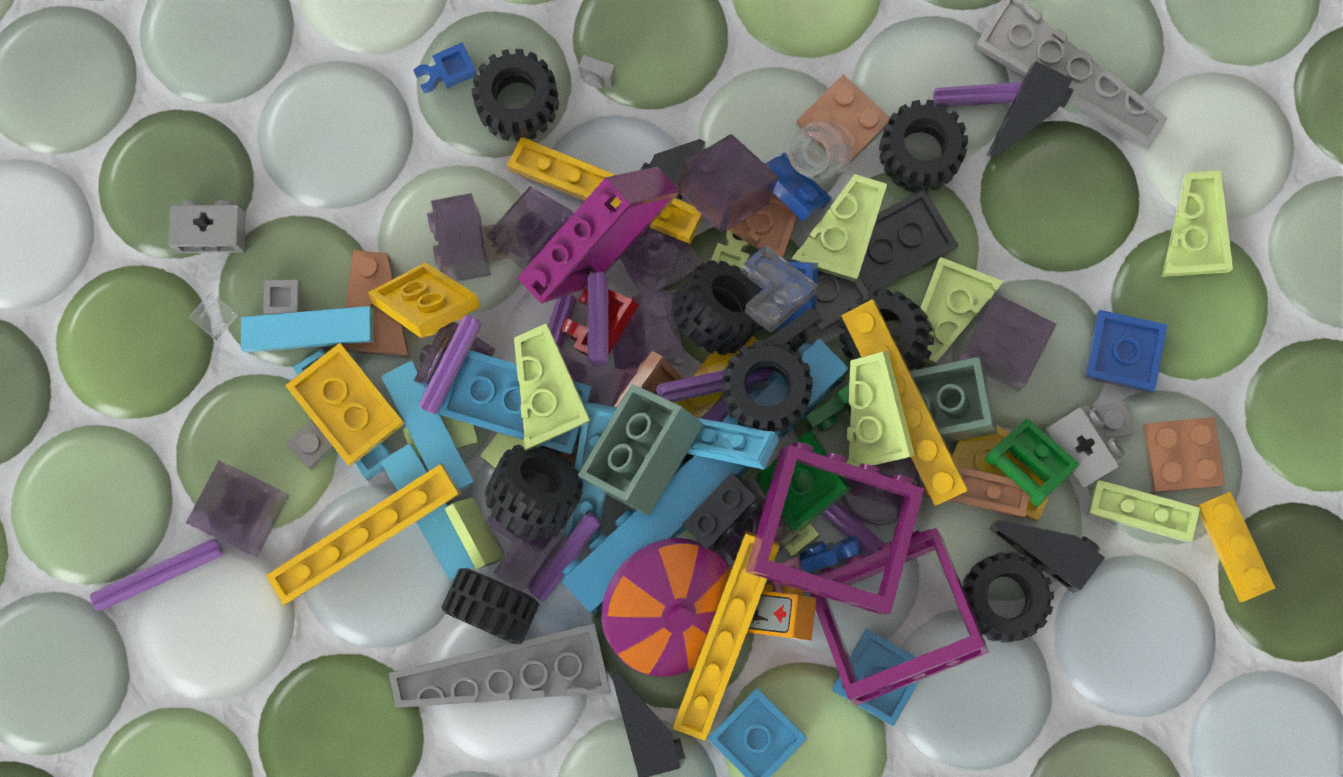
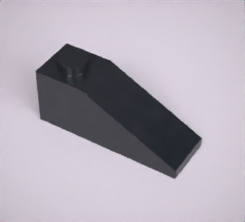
M1037 61L1032 63L986 156L990 158L997 157L1057 111L1059 106L1064 108L1074 90L1069 87L1072 78Z
M1000 520L993 523L989 530L1022 555L1032 558V562L1035 565L1040 564L1047 574L1072 593L1081 591L1105 558L1098 552L1100 547L1085 536H1082L1080 539L1076 535Z
M619 673L611 674L638 777H651L681 768L679 760L686 759L681 739L673 740L672 732Z

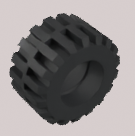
M508 49L502 50L503 56L497 58L495 54L488 57L490 62L488 65L482 63L479 66L480 75H474L473 84L475 88H472V97L475 108L484 127L488 126L489 132L494 136L499 133L501 138L509 141L510 136H514L516 142H519L520 138L529 135L530 140L537 137V130L544 133L548 129L547 122L553 123L556 118L555 110H558L559 95L552 70L548 69V64L543 59L538 61L537 54L529 52L528 56H525L523 49H516L515 54H510ZM512 83H525L535 90V94L532 100L524 107L508 109L497 103L500 91Z
M927 99L925 105H921L920 100L912 101L911 107H908L906 104L899 107L898 113L894 112L890 116L880 141L879 150H881L879 158L881 164L885 163L884 172L887 176L894 175L893 182L899 186L901 182L907 184L905 190L911 192L914 187H919V191L924 188L927 191L929 187H932L933 191L940 189L943 183L947 185L953 179V176L957 174L967 153L968 135H964L966 130L964 122L957 123L959 115L955 111L949 114L946 111L948 106L944 103H941L940 107L934 106L935 100ZM913 133H927L939 142L942 155L934 160H919L907 151L904 139Z
M710 260L706 264L701 263L676 292L672 301L674 304L672 313L677 317L675 322L679 328L683 329V335L687 339H692L694 341L693 344L700 348L702 346L706 349V352L712 354L715 351L719 355H726L728 352L734 354L750 340L767 318L765 315L768 313V306L765 304L767 301L765 294L760 292L761 287L751 279L752 276L747 272H742L740 267L736 265L730 266L727 262L721 260L719 263L715 260Z
M881 289L880 295L874 290L867 293L868 298L865 300L861 297L855 300L856 307L873 299L885 322L890 320L901 321L902 335L896 345L909 371L914 368L917 370L922 369L924 365L921 363L923 357L929 359L932 353L927 347L928 345H934V337L929 333L934 330L932 324L927 320L928 316L903 293L895 291L893 294L889 289ZM848 307V309L846 310L845 313H847V312H849V311H851V310H853V309H851L850 307ZM842 320L840 328L845 333L839 334V339L845 345L842 348L844 355L850 360L862 358L844 320Z
M768 339V343L761 344V340L754 341L753 345L748 348L746 345L739 349V353L736 356L733 355L731 357L729 365L725 368L723 374L722 398L724 405L727 406V413L731 418H735L738 421L737 425L771 432L780 430L782 433L788 430L789 426L795 425L800 421L801 416L805 414L812 396L813 377H810L811 369L808 363L802 361L803 355L798 350L794 353L790 350L791 345L783 343V346L777 345L776 340ZM763 369L773 370L781 374L788 384V394L785 400L775 406H762L752 401L746 393V382L751 374Z
M520 444L515 445L512 450L508 449L504 452L485 489L486 505L492 509L491 515L494 519H499L501 521L500 525L507 529L509 527L514 530V534L519 536L525 534L527 538L535 539L536 536L546 539L549 538L550 534L555 536L560 533L561 529H564L582 496L583 483L582 480L578 479V470L572 468V463L568 459L562 458L560 456L561 453L555 450L554 452L550 451L548 447L540 445L526 451Z
M1016 552L996 553L976 563L963 579V588L980 631L988 640L1009 643L1031 637L1037 633L1039 628L1045 626L1048 622L1046 620L1047 616L1052 614L1053 607L1050 606V603L1054 599V591L1050 592L1049 585L1052 584L1050 577L1045 578L1042 573L1045 569L1040 564L1035 565L1032 563L1033 559L1027 555L1022 557ZM999 577H1009L1015 580L1023 589L1025 595L1024 608L1014 618H1002L994 613L989 606L987 599L989 585Z
M459 568L441 608L447 615L510 643L522 644L540 604L534 597L471 569Z

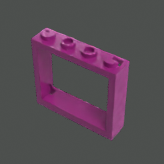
M659 167L606 177L518 276V279L541 304L587 289L588 276L590 275L587 267L590 265L596 272H603L606 275L681 191ZM615 197H618L621 203L615 209L610 203Z
M794 442L793 446L788 445L781 448L746 573L873 613L891 614L924 488L913 485L914 480L906 476L894 474L893 478L881 475V469L872 465L860 464V467L847 464L848 458L842 455L827 453L826 456L813 453L814 447L808 444ZM796 462L904 496L878 595L769 561Z
M937 528L927 529L923 532L917 530L912 533L905 562L936 551L969 637L858 681L828 598L810 593L811 597L816 598L815 609L848 699L856 706L989 653L945 541ZM892 542L881 545L878 548V552L869 556H854L845 562L846 565L835 570L833 568L821 570L822 573L817 576L845 585H851L881 573L885 570Z

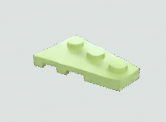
M1221 170L1187 173L1182 182L1162 277L1230 272L1233 270Z
M854 174L830 206L828 212L812 230L805 243L792 257L791 261L818 263V271L857 282L887 184Z
M939 257L920 306L928 316L927 320L932 324L934 330L929 332L934 337V345H928L927 347L932 353L929 359L923 357L922 360L935 365L1004 281Z
M545 323L515 337L517 376L521 396V418H523L524 450L527 451L590 422L591 419L549 325Z
M888 351L850 360L849 404L851 405L850 426L847 427V440L850 441L847 464L860 467V464L873 466L914 456L915 453Z

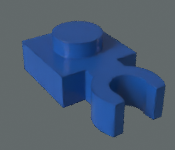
M463 42L432 55L435 65L423 64L413 70L416 78L423 75L430 76L428 82L420 85L423 93L432 92L441 81H444L448 89L473 78L475 74L477 75Z
M856 535L835 544L833 542L825 544L824 541H818L804 548L805 552L800 553V562L804 572L809 573L836 564L840 559L861 554V547Z

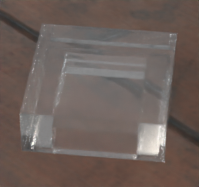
M209 292L188 318L217 341L238 314L213 293Z

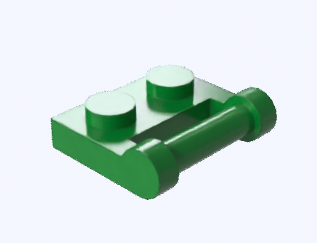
M1028 418L998 443L984 459L992 467L996 465L1031 497L1029 500L1037 508L1080 465ZM1010 451L1037 475L1044 484L1040 487L1005 454Z

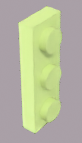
M1096 480L1087 515L1189 543L1193 541L1200 508Z

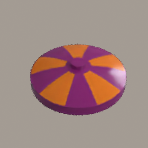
M670 538L656 541L632 554L613 575L603 599L602 626L612 650L629 667L650 676H673L694 669L730 575L731 569L729 565L716 552L706 550L700 542L685 538Z

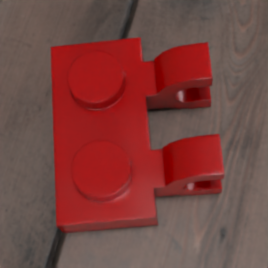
M584 289L577 301L588 306V290ZM608 289V356L639 306L633 299ZM566 318L560 330L570 335L571 339L575 341L574 349L588 356V322L586 326H583Z

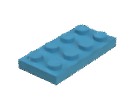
M469 350L438 414L524 440L517 365ZM574 381L585 406L590 400L593 387ZM581 426L540 445L568 454H574Z

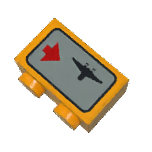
M765 585L747 633L811 641L816 598L803 596V590L794 587L782 586V593L773 592L772 585Z

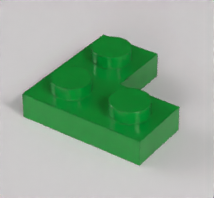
M849 385L839 390L835 398L805 415L803 422L810 432L817 428L821 432L829 429L839 422L836 416L846 410L851 414Z

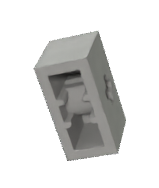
M228 200L215 201V205H202L198 201H182L181 205L170 206L168 245L177 253H245L246 213L235 202Z
M1088 404L1079 407L1046 428L1052 440L1080 464L1074 474L1083 488L1125 463L1122 458L1125 453L1120 443L1114 437L1109 438L1103 429V426L1106 425L1103 417L1096 408L1090 409ZM1092 438L1095 444L1085 450L1082 444L1087 439Z

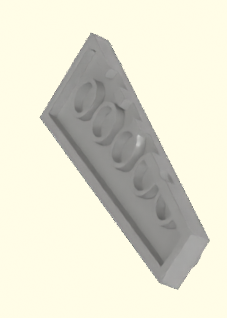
M1003 0L974 48L1024 78L1031 64L1035 61L1072 78L1069 87L1074 90L1068 101L1069 104L1144 148L1149 149L1168 118L1132 88L1125 86L1123 81L1111 71H1105L1092 60L1093 57L1084 49L1081 51L1067 40L1068 36L1059 29L1055 30L1041 19L1042 15L1025 1Z
M595 623L527 639L522 644H506L388 673L396 708L611 692Z

